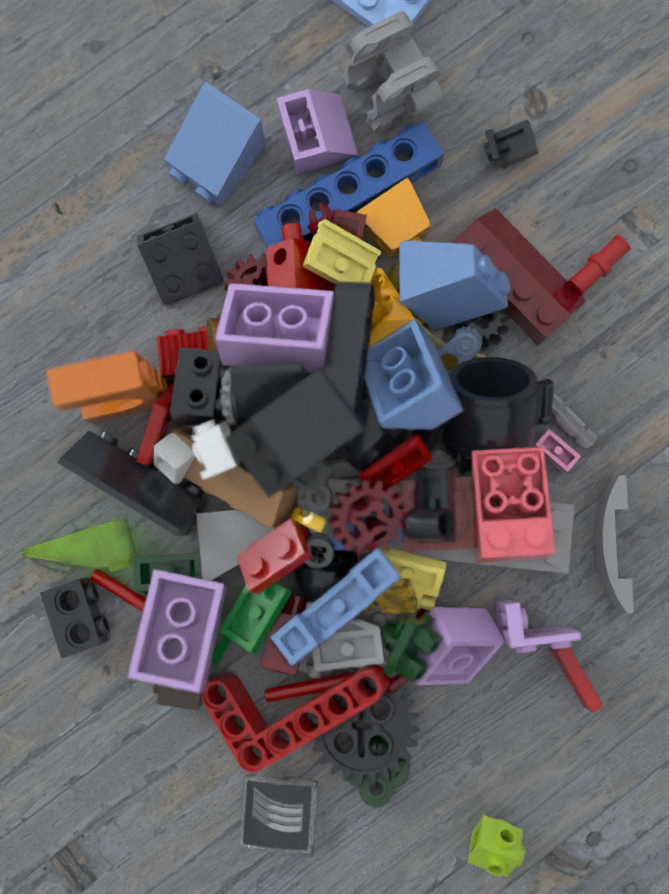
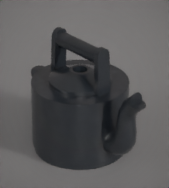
M499 357L475 358L460 363L450 373L449 379L463 409L460 413L446 420V439L449 445L457 451L459 475L472 472V451L530 448L534 441L535 425H547L553 420L552 405L555 386L553 381L550 379L537 381V376L533 370L520 362ZM441 424L433 429H424L421 441L429 453L439 441Z

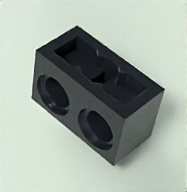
M88 577L40 592L61 659L109 641L107 634H110L108 621L105 615H100L96 603L99 601L98 590L93 582H89ZM70 591L76 592L79 596V605L76 609L71 608L67 604L66 598ZM80 623L87 625L90 630V637L87 641L81 640L77 635V627Z

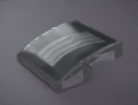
M252 773L244 777L240 847L282 853L311 854L314 852L318 781L292 776L276 778Z

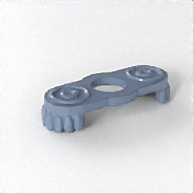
M463 326L461 329L458 328L456 335L445 346L437 349L439 356L445 353L455 355L459 365L472 359L480 350L482 336H480V332L475 327L467 326L466 328ZM446 370L449 377L452 370Z

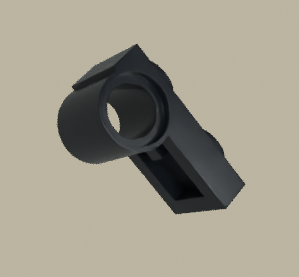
M454 469L416 471L417 509H412L407 516L406 529L409 537L413 541H418V543L456 542Z

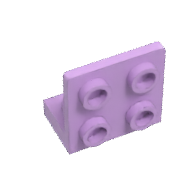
M507 598L494 600L497 628L505 640L504 644L509 646V648L515 649L517 653L536 651V645L550 644L551 648H567L572 646L571 641L581 640V632L567 626L525 630L528 629V618L525 608H520V603Z

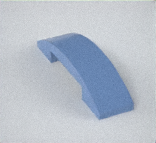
M377 548L354 567L349 575L302 614L296 615L270 638L289 664L293 666L353 620L402 576L381 549Z

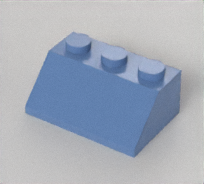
M415 319L369 347L365 381L378 420L383 428L433 429L463 411L435 344Z

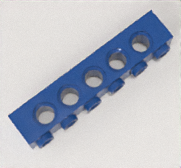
M424 121L416 126L409 124L398 132L397 137L388 142L382 140L370 148L369 153L361 158L357 156L350 158L341 166L342 169L333 174L325 173L319 176L311 187L304 191L302 189L295 190L280 205L276 207L268 206L257 214V218L253 220L255 229L268 249L269 246L283 241L281 227L284 226V220L289 217H295L300 221L303 240L312 242L314 235L307 225L310 224L309 210L312 209L311 205L314 202H325L332 213L334 208L357 212L404 179L408 178L413 183L442 165L445 153ZM398 153H406L411 157V159L409 161L402 162L399 161L395 157V155H397ZM371 169H378L384 175L379 178H372L367 172ZM344 185H351L356 191L346 195L341 193L339 188ZM315 211L317 219L323 217L321 211Z

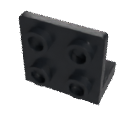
M198 213L137 236V246L164 305L224 282Z

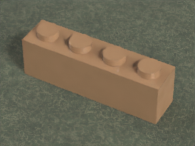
M182 426L172 429L171 433H175L193 450V429ZM194 457L193 462L183 477L200 486L204 492L226 501L233 509L243 511L255 518L259 524L270 528L291 517L299 492L298 488L289 484L268 498L243 462L203 480L200 473L206 467L204 463H199L196 457Z

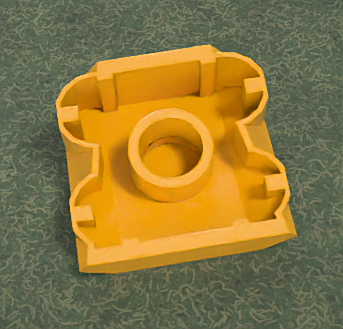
M382 268L374 270L370 281L374 283L375 305L369 347L415 319L410 310L400 302V295Z

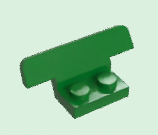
M275 582L257 595L249 592L247 585H245L219 630L224 635L213 652L212 662L216 665L219 664L231 641H234L250 653L256 654L292 592Z

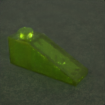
M117 519L21 549L22 556L92 568L109 567L110 572L130 567L128 560L138 557L127 519Z

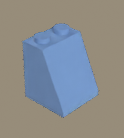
M205 82L164 157L169 170V177L181 186L187 183L194 188L196 196L205 203L211 204L213 201L222 207L266 147L261 119Z
M403 241L399 243L400 302L435 331L508 307L507 293L510 292V283L506 274L501 273L492 264L491 259L488 256H484L474 245Z

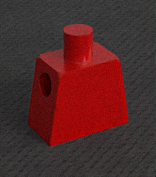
M290 223L282 226L283 241L269 246L266 250L268 286L331 291L328 280L302 267L311 242L303 240L301 225Z

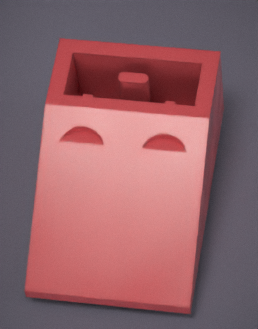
M544 447L472 451L473 531L476 563L547 559L554 555L555 548Z

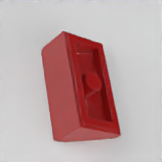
M415 435L358 476L359 478L364 477L369 485H371L374 477H377L381 480L382 487L386 483L394 486L431 461L433 457L419 436Z

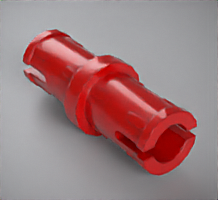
M615 235L597 254L593 253L588 257V263L570 278L568 283L580 295H583L601 276L606 277L611 272V267L631 250L629 243L622 236Z

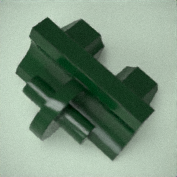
M428 613L423 614L422 618L418 620L400 618L397 624L388 623L384 625L381 635L387 641L385 649L391 655L383 672L390 678L401 674L411 682H415L424 677L428 664L419 658L417 653L420 650L427 656L433 654L443 639L431 627L435 619Z

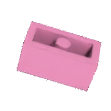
M550 429L545 430L531 446L533 448L544 447L545 459L562 473L568 472L581 457Z

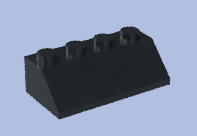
M103 430L99 435L88 431L57 462L176 536H188L197 522V514L202 513L208 504V501L201 498L204 491L189 482L184 487L180 484L176 485L158 468L154 469L149 465L145 466L136 462L138 451L131 447L127 452L116 446L119 440Z

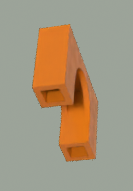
M135 350L46 370L53 406L63 411L81 408L83 420L89 423L150 411L157 399L170 387L168 379L166 377L163 378L162 373L158 372L155 366H151L148 360L141 357Z

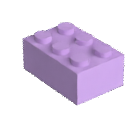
M229 284L215 338L222 365L245 366L301 363L305 370L310 373H314L319 368L324 370L334 301L333 291Z
M154 570L128 678L198 693L205 692L228 587L222 583Z

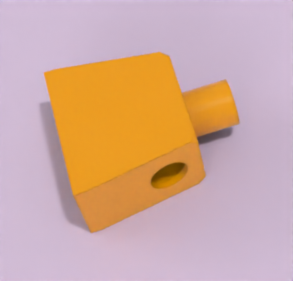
M408 178L357 211V213L367 214L364 234L390 259L400 254V242H422L421 239L428 235L431 227L430 221Z

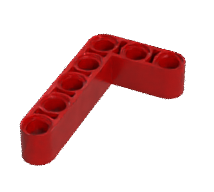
M378 664L366 665L269 725L264 721L241 680L231 672H223L208 681L205 692H201V699L238 764L243 770L255 773L375 703L387 690L389 676L383 672L384 668ZM363 677L374 679L377 684V690L368 689L364 685ZM217 685L225 689L226 698L220 695ZM335 694L344 696L348 702V708L341 707L336 703ZM307 712H312L318 717L319 725L310 722ZM235 715L243 720L244 727L237 724ZM279 729L288 732L290 741L282 738ZM252 746H256L261 750L262 757L254 753Z

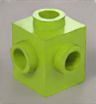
M483 815L472 831L467 862L485 869L489 874L508 877L516 866H521L525 857L526 847L522 845L523 829L512 826L505 820Z

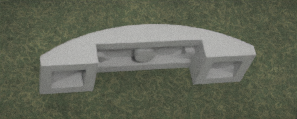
M618 475L609 478L597 506L594 523V551L599 576L610 601L617 611L634 613L632 578L618 577L615 510L628 509L626 475Z

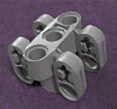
M405 12L396 13L362 30L350 42V47L354 53L352 57L346 60L345 72L342 74L346 88L349 90H362L383 78L386 81L372 95L374 108L366 112L368 115L366 122L374 134L384 132L411 116L415 117L442 102V92L436 81L440 71L432 57H423L411 36L414 32V26Z

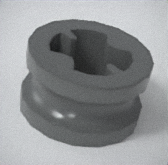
M314 533L305 539L310 552H312V545L318 544V548L321 545L325 546L324 556L318 557V553H316V556L312 555V558L305 563L313 568L327 566L333 558L334 544L332 539L323 533Z

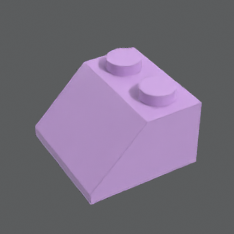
M434 607L428 613L435 619L431 627L443 639L438 649L431 655L427 656L422 651H418L417 656L428 664V669L424 677L415 681L416 685L470 683L505 642L487 609Z

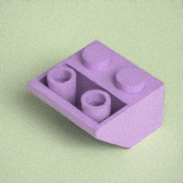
M307 89L276 98L279 118L296 175L345 162L355 156L358 157L341 95Z

